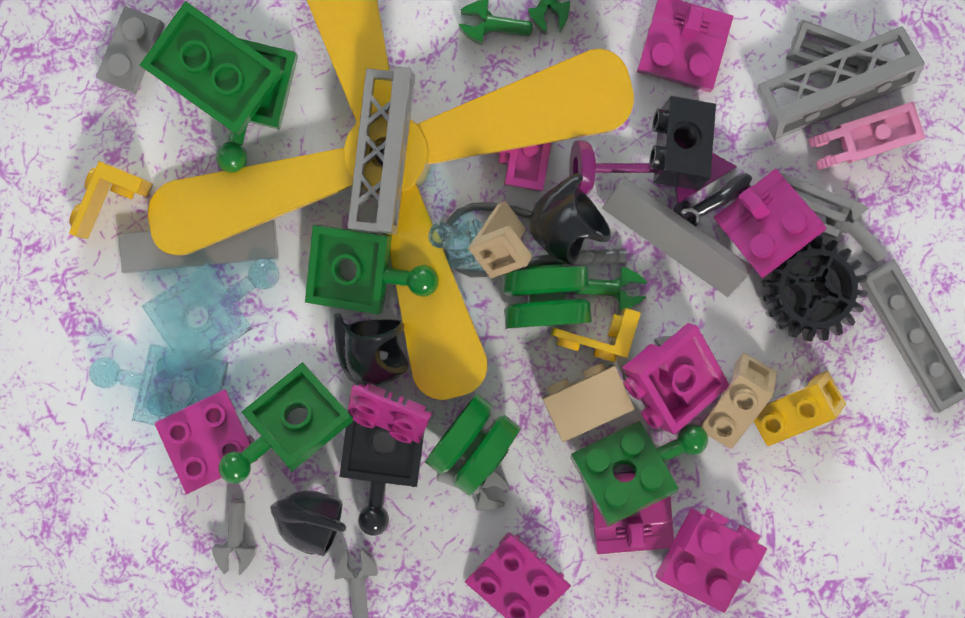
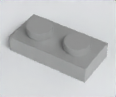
M124 6L96 78L136 94L146 71L139 64L159 38L164 23L157 18Z

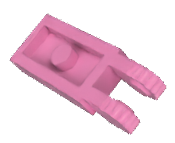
M910 102L836 127V130L808 139L810 148H818L827 145L831 141L840 139L844 153L829 155L815 162L817 169L822 170L846 161L847 164L926 138L915 104Z

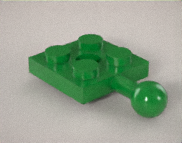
M240 39L285 72L249 122L280 130L298 54L294 51ZM248 125L240 136L230 130L228 142L218 148L216 161L222 170L232 173L245 167L247 152L242 145Z
M313 225L305 303L379 315L384 310L387 283L408 286L413 294L425 297L436 291L439 278L436 271L427 265L416 266L411 271L388 268L392 235L324 225ZM345 258L352 260L357 268L356 275L352 280L345 279L340 273V264Z
M302 362L241 411L248 422L260 434V437L242 452H230L224 455L219 462V474L228 483H241L249 476L251 464L271 448L293 472L352 423L353 418ZM303 408L307 410V417L302 423L293 425L287 422L288 415L294 409Z
M638 421L572 453L571 460L608 527L677 493L679 487L664 462L683 452L688 455L702 453L708 445V435L701 426L688 424L680 429L677 439L656 448L641 421ZM620 464L629 465L634 470L635 477L629 482H621L614 477L613 469Z

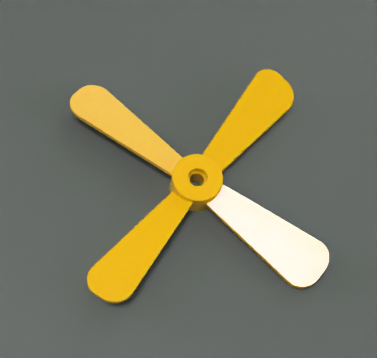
M306 0L357 122L347 136L345 147L246 166L237 172L220 171L174 180L162 185L154 193L148 206L151 236L160 250L171 255H188L353 186L366 68L390 71L378 0ZM591 49L415 124L410 119L397 234H386L392 235L390 256L393 268L411 271L416 266L427 265L436 271L439 278L436 291L425 297L413 294L408 286L396 285L402 322L405 325L404 333L412 377L416 386L425 395L433 399L447 400L469 394L482 384L488 369L486 353L419 191V187L425 182L430 172L431 164L602 134L618 129L627 121L634 104V92L628 69L622 59L615 53L606 49ZM375 80L373 97L383 107L391 100L392 81ZM373 103L371 116L378 111ZM383 116L369 127V137L377 147L386 141L388 122ZM367 144L366 156L373 151L369 144ZM376 156L365 165L364 176L372 187L381 181L383 165L380 162L379 156ZM363 183V187H362V188H364L365 190L369 191L368 188H367V187L365 186V184Z

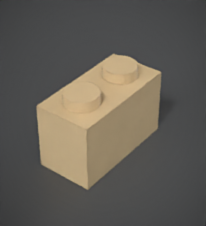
M600 362L581 371L584 378L571 384L565 378L546 387L549 394L541 398L562 442L635 410L615 366L605 367L603 362Z

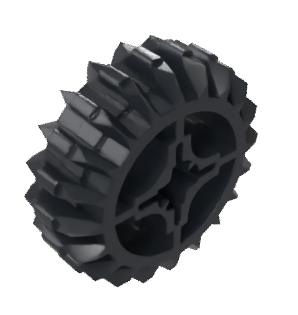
M817 236L812 240L811 244L809 242L770 272L768 275L772 276L771 280L760 281V287L770 288V295L761 296V302H772L774 306L766 311L767 317L781 316L775 325L777 329H784L790 324L788 336L796 338L802 331L804 341H813L815 334L820 341H826L829 339L830 331L834 335L844 333L842 323L848 326H853L856 323L850 312H863L864 307L857 303L856 299L867 297L868 292L858 290V283L867 281L866 275L856 276L854 272L862 263L859 260L847 262L852 250L845 248L837 253L838 241L831 240L825 246L823 237ZM805 257L819 259L817 266L811 267L806 276L789 272L798 261ZM833 269L839 278L841 291L835 289L831 283ZM815 282L814 287L824 295L811 296L812 290L803 283ZM785 286L791 288L796 294V304L794 306L797 309L796 313L787 301ZM821 302L836 305L835 309L825 318L818 321L807 320L810 312H815Z

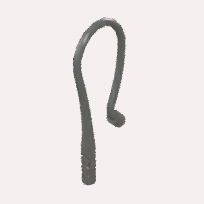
M470 203L458 208L447 219L441 233V245L449 264L457 272L471 278L489 276L485 270L469 269L461 265L453 257L449 247V233L453 224L462 215L478 210L493 211L499 203ZM509 205L516 215L529 219L532 211ZM626 249L582 250L574 265L626 264ZM547 254L532 257L528 265L520 269L532 266L569 264Z

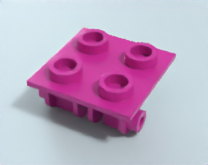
M360 383L358 386H352L348 413L353 416L355 422L368 428H374L376 425L390 431L389 434L398 441L404 443L414 441L420 444L432 413L425 410L426 406L409 399L404 406L402 405L404 401L402 396L398 403L391 400L394 394L392 392H389L387 398H384L386 390L371 383H367L366 386Z
M226 389L154 423L186 494L222 478L218 470L222 457L230 452H242L255 441L251 435L247 436Z
M508 532L499 542V547L465 580V583L505 618H539L571 585L563 579L564 574L562 572L558 573L548 563L546 564L547 559L545 557L540 559L537 556V550L531 551L520 540L518 534L514 536Z

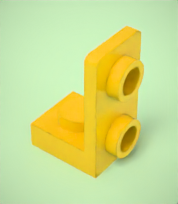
M98 161L96 168H92L86 176L84 183L86 192L81 204H77L71 212L69 234L83 239L89 238L109 188L111 192L132 200L135 193L148 197L153 183Z
M623 308L620 315L613 314L607 336L613 337L611 345L557 328H551L550 335L558 337L556 342L558 346L575 351L579 350L580 344L595 349L594 357L616 363L617 356L628 358L641 312Z
M827 370L815 375L805 388L768 403L753 422L765 444L771 446L837 419L846 406V402Z

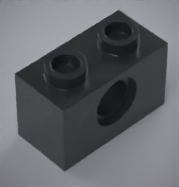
M670 96L661 109L657 108L652 124L653 132H657V142L652 147L649 158V167L654 169L653 183L699 190L711 178L716 103ZM674 137L682 139L687 148L677 145Z

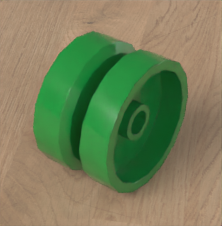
M542 265L526 267V270L511 271L503 274V294L508 297H528V303L510 304L504 309L505 329L591 323V305L589 301L585 299L565 300V293L582 292L589 287L588 267Z
M477 393L454 420L424 461L436 472L443 474L448 472L459 458L462 459L463 462L453 476V485L468 496L473 494L482 482L499 466L521 429L513 420L503 415L498 417L485 431L483 426L493 412V405Z

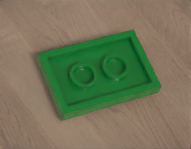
M187 1L183 3L139 64L143 69L238 136L243 132L285 73L280 67Z

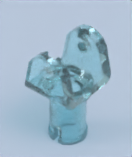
M477 219L453 226L440 222V225L435 223L430 228L428 235L430 244L436 248L447 250L448 262L452 268L463 270L483 268L468 249L477 233L483 227V223Z

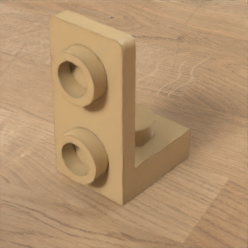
M506 201L497 204L468 247L490 278L525 267L532 258V254L521 241V237L525 233V227Z
M743 352L735 363L731 384L700 425L705 429L707 435L728 448H733L773 397L777 371Z

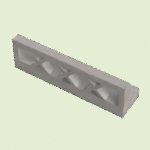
M901 26L758 84L757 91L771 115L768 129L774 140L915 84L925 62L906 30ZM895 41L898 42L905 56L896 60L879 55L881 47ZM853 58L870 63L868 71L859 75L845 71L843 67L846 61ZM816 73L834 77L832 85L825 89H819L806 84L809 77ZM782 87L798 92L795 101L780 107L771 93Z
M394 66V71L366 68L348 229L397 234L415 84V74L411 68ZM375 80L393 81L391 100L383 107L373 97ZM373 103L378 111L371 116ZM383 116L388 122L386 141L377 147L369 137V127ZM367 144H369L373 151L366 156ZM376 156H379L383 161L381 181L372 187L364 176L365 165ZM363 183L369 190L364 195H362ZM373 195L378 201L376 223L359 222L360 205Z

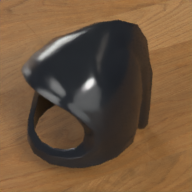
M579 173L573 174L549 190L535 204L529 216L530 232L534 240L548 254L569 265H574L579 258L585 238L598 242H609L611 239V230L605 218L591 199L578 189V185L583 180V176Z
M340 313L334 315L336 352L340 366L350 381L357 385L360 383L366 386L367 383H371L380 387L400 378L401 375L407 372L408 361L397 340V335L403 331L405 326L402 321L394 319L364 320L346 324ZM380 351L388 353L387 359L382 360L380 358Z
M299 491L287 498L274 502L270 506L279 535L290 546L306 554L325 556L334 541L337 531L344 532L346 530V525L340 522L343 506L342 500L325 493Z

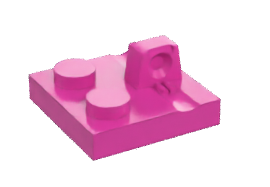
M657 0L637 72L710 93L715 85L734 16L681 0Z
M776 168L754 186L742 192L735 201L713 217L762 278L827 229L819 217Z
M616 472L613 475L621 482H629L634 479L635 472ZM671 496L608 527L591 497L597 554L667 549L672 545L674 532Z

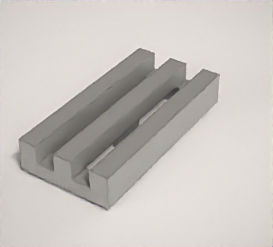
M802 19L798 23L797 32L792 39V45L786 55V59L802 65H807L821 59L799 51L800 48L824 57L839 52L830 47L804 39L805 34L843 48H849L861 43V41ZM853 58L846 61L845 65L856 68V72L844 67L843 70L859 75L866 71L869 62Z
M781 173L794 190L842 208L840 212L802 198L814 213L836 221L834 226L824 223L827 229L822 234L837 239L853 205V201Z

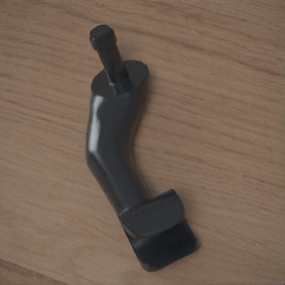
M742 173L727 182L719 191L696 205L689 201H682L674 207V212L681 217L686 212H692L686 220L697 226L700 222V217L726 205L742 191L752 187L749 185L752 176Z

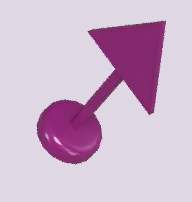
M674 137L677 145L687 148L682 139ZM576 140L571 148L569 177L575 173L583 176L578 189L585 194L591 192L596 173H654V169L649 167V163H596L592 145L584 140ZM713 153L711 178L699 190L675 187L677 205L734 170L737 166Z

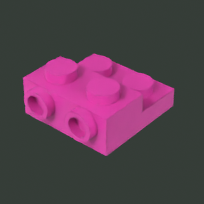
M691 323L684 325L660 347L653 344L648 345L622 367L628 377L623 381L624 387L632 397L637 400L641 399L645 406L641 411V415L646 423L653 429L661 428L674 435L730 385L698 326Z
M691 507L655 577L661 582L725 613L742 580L750 583L768 548L758 542L761 535L740 524L738 529L735 530L726 525L729 519L710 508H707L705 513H702Z

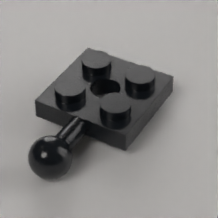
M353 420L345 429L339 477L371 481L368 506L364 507L359 513L358 524L365 534L376 536L383 533L389 525V515L383 508L386 483L411 487L418 486L424 434L420 444L414 441L404 443L394 438V449L389 453H380L373 446V438L379 432L390 433V431L376 425L374 428H368Z

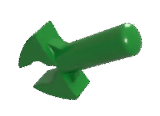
M479 0L461 9V15H475L482 21V23L474 27L459 24V30L467 38L479 45H483V36L491 31L529 37L533 30L531 21L493 16L488 10L489 0Z
M540 0L536 8L528 9V16L532 23L541 33L547 35L544 16L547 13V9L550 8L551 12L558 18L559 33H561L569 15L570 1L560 3L558 0Z
M621 267L620 276L617 279H589V287L587 289L574 293L613 296L619 302L618 310H622L623 308H630L646 299V296H628L625 291L620 290V287L626 286L629 282L646 284L647 281L636 272Z

